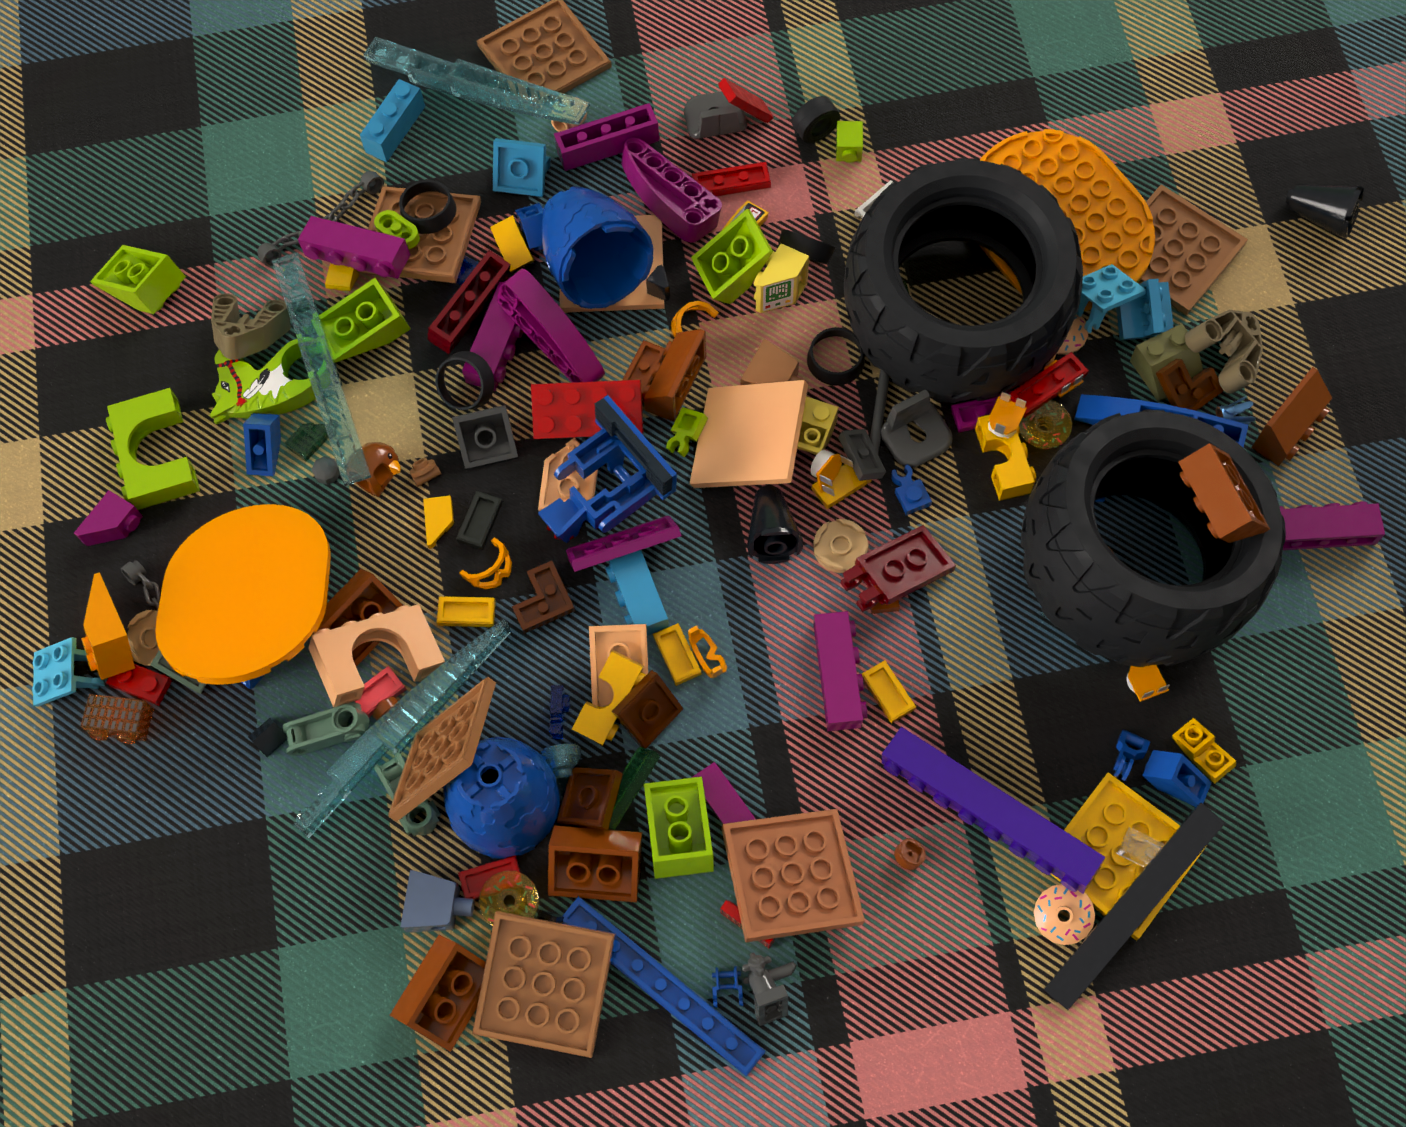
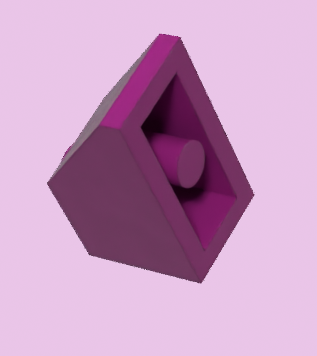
M108 490L74 534L86 546L123 539L138 527L143 516L134 505Z

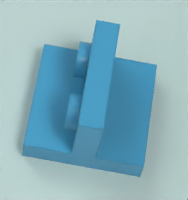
M496 138L493 141V191L542 197L545 190V173L550 168L551 157L546 156V144Z
M1148 279L1139 284L1146 289L1145 295L1116 307L1120 341L1153 338L1174 327L1168 282Z

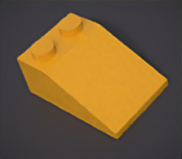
M100 572L96 573L93 577L83 624L86 637L81 638L91 671L97 670L101 680L135 669L127 633Z

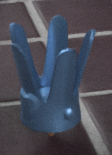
M1247 396L1229 405L1216 407V416L1244 424H1250L1256 420L1253 416H1234L1243 413L1245 409L1253 406L1252 401L1234 405L1244 400Z

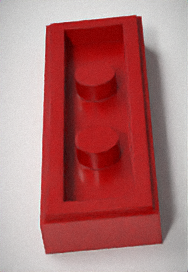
M723 78L718 83L724 96L732 105L765 123L774 118L764 101L758 96L726 78Z
M767 162L692 173V178L715 196L771 188Z
M1070 352L1009 393L1011 395L1010 401L1016 403L1017 398L1027 401L1025 405L1027 409L1023 415L1025 418L1059 395L1064 386L1071 383V387L1074 385L1075 379L1082 374L1084 375L1083 378L1087 376L1089 370Z

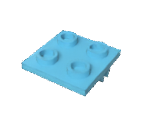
M1113 264L1083 276L1081 299L1077 315L1081 317L1089 301L1093 303L1090 317L1084 326L1085 330L1091 333L1092 326L1095 330L1099 329L1107 311L1145 295L1146 289Z
M70 637L34 652L33 706L38 707L75 693L76 688L97 689L99 686H105L104 679L74 675V661H87L86 651L76 649V638Z

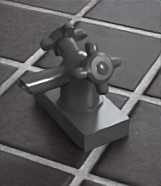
M751 953L748 963L742 966L743 972L750 971L748 977L743 979V983H750L754 993L755 1016L759 1026L788 1016L787 991L784 984L776 986L775 981L792 975L797 966L794 961L771 970L764 969L765 965L772 961L771 957H763Z

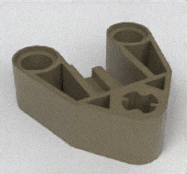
M224 293L215 296L213 299L211 323L214 343L224 357L228 359H241L265 350L291 328L288 303L284 300H270L266 302L255 318L250 319L249 314H244L240 318L238 301L235 295Z
M1228 310L1212 317L1185 334L1186 345L1195 353L1203 351L1224 338L1219 344L1221 347L1219 353H1226L1231 357L1224 365L1225 367L1220 372L1218 378L1222 389L1229 394L1250 385L1256 380L1263 352L1258 319L1250 312Z

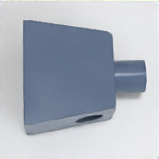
M410 870L400 927L409 933L453 930L456 916H473L475 900L460 898V887L453 881Z

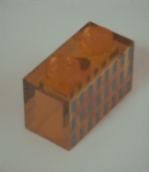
M89 694L81 728L90 734V738L105 741L107 737L117 738L119 742L134 744L135 740L146 741L154 708L145 700Z

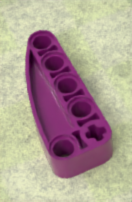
M630 138L625 141L621 162L623 170L636 193L657 218L682 240L690 243L700 240L717 227L722 208V202L719 198L643 140Z
M521 269L500 286L497 301L501 308L571 383L597 382L605 376L602 365L583 336L531 273Z

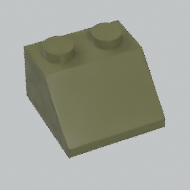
M1182 323L1136 345L1130 362L1158 403L1167 399V396L1157 378V371L1175 359L1183 360L1191 378L1203 370L1199 353L1191 351L1186 345L1185 334L1188 331Z

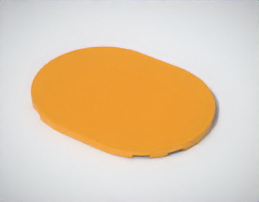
M1044 129L1043 131L1030 133L1025 131L1010 136L997 143L981 157L980 161L999 165L1004 164L1021 171L1023 175L1032 179L1038 185H1043L1057 199L1059 207L1064 215L1071 219L1078 235L1083 276L1113 264L1138 283L1150 264L1154 250L1155 231L1153 217L1142 195L1100 148L1081 136L1078 138L1061 130ZM980 246L1007 280L1022 294L1018 279L1008 264L994 252ZM1089 301L1084 311L1091 310L1093 303Z
M263 504L243 507L225 513L192 533L179 546L167 566L156 619V641L161 654L170 667L183 677L188 676L197 679L200 683L224 685L258 678L271 672L272 667L284 660L289 661L305 647L304 643L312 633L317 632L326 611L331 551L327 537L318 522L307 513L293 507Z

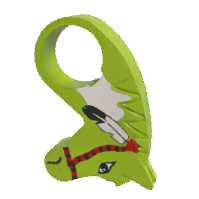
M313 338L294 339L283 346L260 370H255L243 358L236 360L228 359L218 350L215 355V364L219 374V383L216 386L215 392L212 393L217 404L210 413V417L214 418L215 424H220L232 417L248 419L253 413L280 415L308 405L331 385L335 377V366L326 347ZM316 355L324 359L322 368L313 377L304 380L288 379L291 365L300 357Z

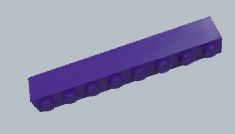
M902 726L883 751L882 764H884L883 767L886 771L896 777L901 775L909 780L908 784L916 791L921 793L925 791L932 795L934 802L945 809L948 807L958 812V817L969 825L975 823L984 829L983 833L993 841L998 842L1001 840L1007 844L1009 850L1020 858L1027 857L1035 862L1034 866L1042 873L1055 875L1061 879V884L1072 892L1078 890L1084 894L1103 865L1105 856Z

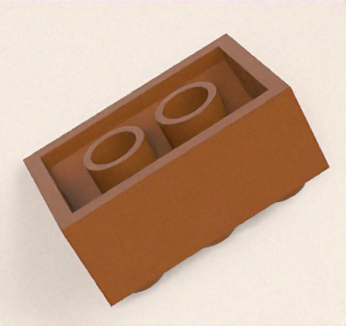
M702 329L676 333L673 341L667 343L664 350L665 357L662 363H657L653 372L654 379L651 385H646L642 394L645 411L675 422L707 357L706 331Z
M1312 367L1267 422L1251 447L1277 466H1280L1285 458L1291 461L1300 449L1297 443L1300 440L1306 442L1315 430L1312 427L1315 421L1321 423L1330 411L1326 406L1331 401L1332 396L1316 368Z
M1209 443L1178 462L1183 470L1180 472V476L1188 488L1192 487L1196 497L1193 500L1197 508L1208 516L1210 522L1207 523V526L1216 539L1219 538L1231 543L1270 530L1228 453Z
M360 569L327 603L323 620L317 631L325 628L335 629L349 621L359 622L366 620L376 613H390L403 605L374 574ZM380 641L365 642L353 650L352 657L356 667Z
M554 826L549 842L548 895L637 902L642 855V832Z
M438 935L390 1016L451 1052L477 1009L486 962L458 943Z

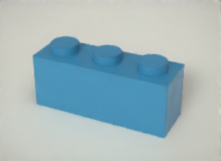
M398 79L360 134L365 153L385 162L389 160L425 108L419 87Z
M639 550L609 560V566L605 567L610 583L616 582L618 591H615V596L619 607L625 606L628 613L627 616H624L626 625L647 624V636L668 628V617L642 551Z

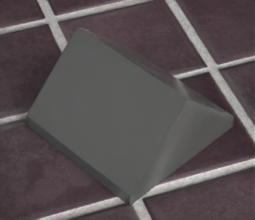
M506 405L452 417L465 469L518 457Z

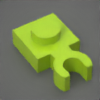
M682 407L671 428L675 436L667 442L666 448L671 453H674L676 447L680 445L677 452L685 457L689 452V441L697 442L708 417L704 413Z

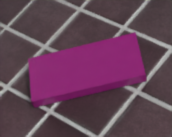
M667 515L568 548L566 553L574 572L681 537V532L674 520Z

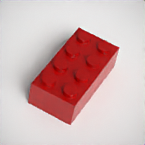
M641 380L531 384L533 439L592 437L601 430L595 423V403L607 395L636 428L644 434Z

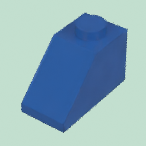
M540 203L515 210L526 244L529 249L534 248L535 251L543 249V207Z
M253 413L243 423L247 475L274 476L281 443L280 415Z
M1158 750L1152 751L1142 775L1157 790L1194 807L1199 803H1204L1212 783L1183 754Z

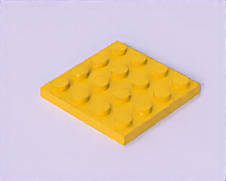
M1109 772L1064 829L1073 837L1105 856L1103 865L1085 891L1092 901L1094 908L1104 916L1180 827L1179 824ZM1201 853L1131 935L1132 938L1137 941L1142 936ZM1050 874V875H1052L1054 878H1056L1059 882L1061 881V879H1059V878L1056 877L1055 875Z

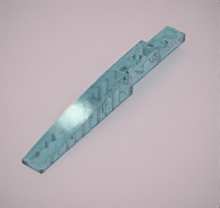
M378 37L373 39L364 53L366 62L407 75L412 83L520 114L579 125L590 107V102L461 59H457L453 63Z
M296 252L272 260L344 486L371 478L352 413L300 257Z
M504 619L466 645L429 674L378 719L326 772L333 782L330 785H325L318 792L317 799L310 807L307 806L300 811L296 818L297 821L293 825L309 839L388 751L394 756L398 751L401 754L413 741L415 733L434 718L511 633L508 622Z

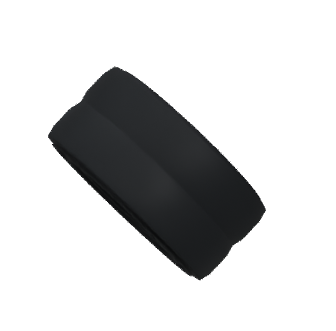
M819 96L809 100L799 108L793 117L792 125L803 141L815 143L827 137L837 127V121H840V113L828 97Z

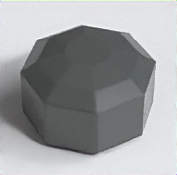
M326 456L315 460L311 469L316 480L326 485L337 481L341 472L335 459Z

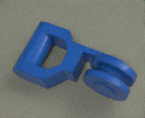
M1123 729L1116 744L1119 754L1113 768L1115 770L1113 776L1117 778L1119 774H1122L1121 780L1125 781L1131 771L1134 760L1144 758L1150 741ZM1127 744L1134 746L1140 750H1134L1128 747Z

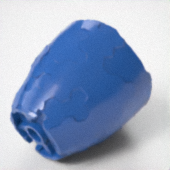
M573 186L565 192L560 191L551 199L549 198L542 211L543 251L551 274L568 300L579 305L581 308H606L625 298L642 281L646 280L653 264L654 248L650 236L631 212L613 199L583 187Z
M494 737L479 741L472 765L447 783L443 790L445 809L453 831L469 848L496 859L523 855L535 849V846L547 836L553 827L560 806L556 776L543 756L521 741L504 737ZM489 769L497 770L499 773L498 779L492 784H486L482 781L483 773Z

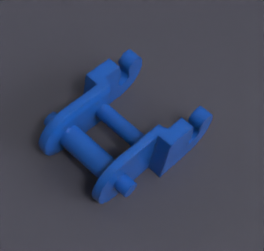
M734 966V971L720 972L718 967H716V973H712V978L716 977L717 987H712L714 1008H718L717 992L720 989L737 990L739 992V1006H743L742 985H738L737 976H741V971H737V966ZM734 977L735 984L720 985L719 978Z

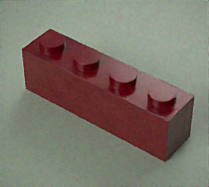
M488 250L430 325L427 340L447 354H450L493 298L499 282L504 283L508 278L511 264Z

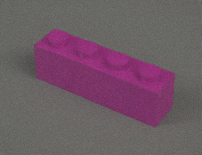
M650 103L554 133L556 150L564 171L623 153L625 141L630 138H639L647 144L660 141L658 121Z
M314 216L309 218L298 238L304 255L310 259H320L337 266L344 265L352 267L357 271L376 273L381 277L398 279L410 257L405 238Z
M499 282L470 350V352L481 356L489 364L494 375V391H496L498 384L504 381L506 364L508 360L511 361L513 359L516 340L521 338L524 332L501 308L497 301V295L503 282ZM465 362L462 369L465 382L481 387L477 371L473 366Z
M1360 501L1342 506L1339 503H1330L1323 507L1301 505L1290 509L1280 506L1286 529L1283 550L1376 545L1385 535L1379 503L1368 504V502Z
M848 611L814 614L813 626L827 732L862 728L863 719L867 718L866 701L860 700L859 691L864 690L862 674H857L856 664H860L858 647H853L852 637H856L855 621L849 620Z

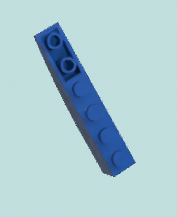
M1084 394L1080 396L1074 420L1094 425L1102 419L1118 413L1122 416L1142 412L1147 409L1164 410L1165 412L1185 415L1203 421L1228 435L1243 448L1248 430V424L1186 408L1136 399Z

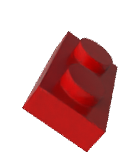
M134 664L135 669L109 677L106 681V684L110 687L158 706L172 682L169 677Z

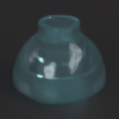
M577 744L554 745L544 748L540 754L553 772H555L556 778L572 776V770L580 759L581 747Z

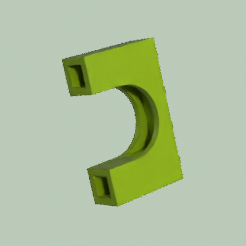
M171 388L107 406L109 417H106V423L110 432H113L114 435L111 445L115 455L119 457L120 463H116V468L120 478L124 480L125 486L121 487V490L127 502H130L139 510L200 491L195 468L187 457L155 466H147L137 462L136 453L138 446L148 434L162 428L183 423L179 401Z

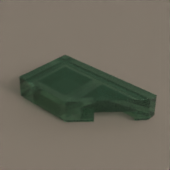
M335 420L324 424H302L285 442V445L306 462L340 426Z

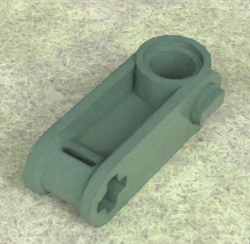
M353 701L287 722L282 726L283 731L287 733L289 745L286 752L291 756L303 755L345 741L349 742L362 738L368 731L370 725L369 717L362 711L361 705ZM354 716L352 724L347 727L348 720Z
M399 751L395 753V757L380 766L378 764L373 766L392 801L406 763ZM426 799L399 821L407 835L411 833L413 836L427 835L435 829L439 822L438 817L441 814L433 800L429 802ZM418 813H427L423 822L414 823V818Z

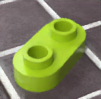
M385 210L376 215L374 225L377 232L405 238L408 249L415 247L419 243L420 236L417 227L397 212Z

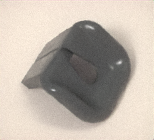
M722 91L694 96L685 105L684 115L689 136L693 139L741 132L747 128L745 111L729 103Z
M923 390L910 397V399L908 398L894 405L887 417L886 423L881 428V437L894 459L904 467L907 464L911 468L918 467L945 453L953 442L952 432L936 407L930 403V395L927 390ZM913 421L926 433V439L923 442H915L911 439L907 427L908 423Z

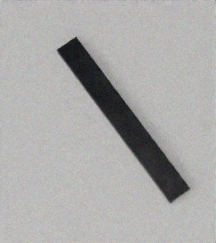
M1199 803L1043 989L1065 1009L1069 1010L1226 822L1204 804Z

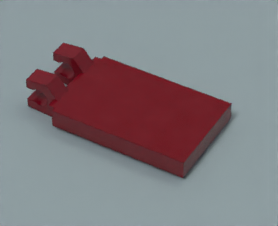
M922 525L857 557L855 566L843 572L844 579L840 583L848 591L864 581L868 589L859 594L860 600L856 603L860 610L864 612L873 608L878 602L881 605H889L954 572L956 564L927 528Z

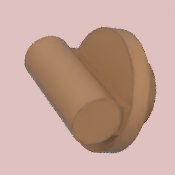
M427 458L414 462L412 464L413 468L410 470L412 479L417 487L441 474L434 460H427Z

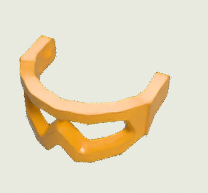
M702 301L689 302L673 317L671 332L674 337L676 333L683 332L681 319L685 312L702 310L709 313L713 318L719 312L708 303Z
M495 537L491 542L499 549L500 553L492 567L479 574H468L464 570L459 572L462 578L470 582L474 587L482 589L496 588L501 585L503 577L510 576L512 561L509 552L504 544ZM505 557V568L499 569V567L504 562ZM495 572L493 581L480 582V579L489 577Z
M698 626L689 629L690 646L708 677L715 678L726 672L727 664L721 655H715L717 646L705 631L699 629ZM701 638H704L710 646L706 658L719 661L720 665L713 669L708 667L696 645Z

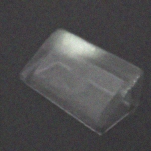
M1128 827L1117 854L1145 868L1164 846V843Z

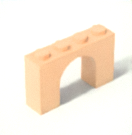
M419 604L411 607L404 605L386 614L376 613L368 619L359 622L349 621L335 629H321L311 636L308 648L333 708L359 700L362 697L365 686L354 663L352 652L356 647L365 642L382 641L395 647L403 656L414 682L441 674L445 663Z

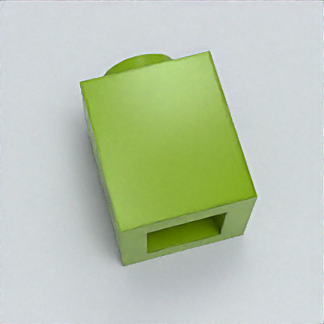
M837 121L836 161H844L846 163L861 162L863 121Z

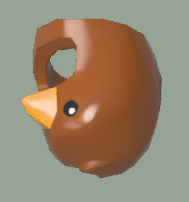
M369 442L357 449L350 457L345 466V471L362 489L373 496L379 497L393 476L401 472L398 455L391 446L382 442Z

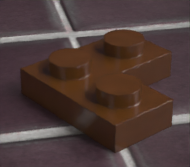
M1175 359L1156 372L1157 378L1172 406L1197 411L1224 391L1219 384L1214 368H1205L1191 378L1182 359Z
M553 561L527 571L537 595L512 606L524 634L575 612L572 601Z

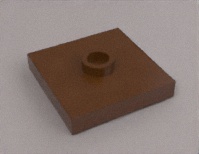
M651 670L612 710V713L635 742L645 750L684 708L660 676Z
M572 767L557 823L569 827L608 830L623 773L618 770Z

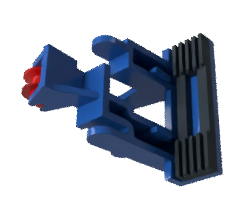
M608 395L595 403V423L601 430L569 452L568 460L555 470L554 476L558 480H562L576 470L583 479H586L606 463L608 471L611 474L615 473L622 484L610 493L605 488L589 501H586L573 486L569 489L570 498L563 502L559 498L538 512V515L547 524L548 531H552L555 534L554 538L556 540L562 539L565 543L578 535L585 520L595 530L599 528L602 533H605L657 494L664 500L676 491L677 473ZM625 455L639 470L633 476L623 467Z

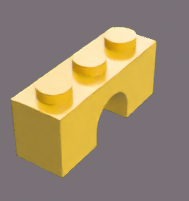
M990 415L978 417L975 431L982 452L999 451L1008 459L1005 463L995 465L991 475L999 501L1030 494L1037 478L1034 468L1032 466L1029 467L1027 461L1028 450L1024 442L1021 443L1018 436L1020 433L1019 426L1011 438L998 437L988 429V418Z
M614 650L611 651L599 678L612 686L614 698L609 705L604 707L593 705L587 701L572 730L601 745L605 743L606 739L612 741L619 728V725L615 724L617 718L612 713V710L645 677L646 674L641 672L644 666Z

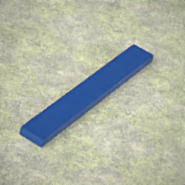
M579 896L563 914V924L615 933L610 963L746 1077L765 1054L766 1051Z

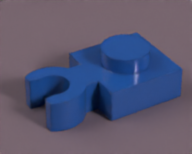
M908 464L904 467L906 476L900 477L895 469L891 473L893 483L900 486L895 488V494L906 516L927 508L932 504V500L921 479L912 480L913 471Z

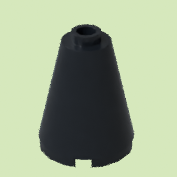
M1297 184L1295 189L1290 188L1285 203L1289 204L1290 211L1347 239L1360 211L1357 200L1363 201L1365 188L1362 186Z
M772 485L763 486L755 493L747 543L749 556L752 559L753 556L758 557V561L763 564L787 562L790 560V555L795 552L799 555L803 549L802 536L782 491Z

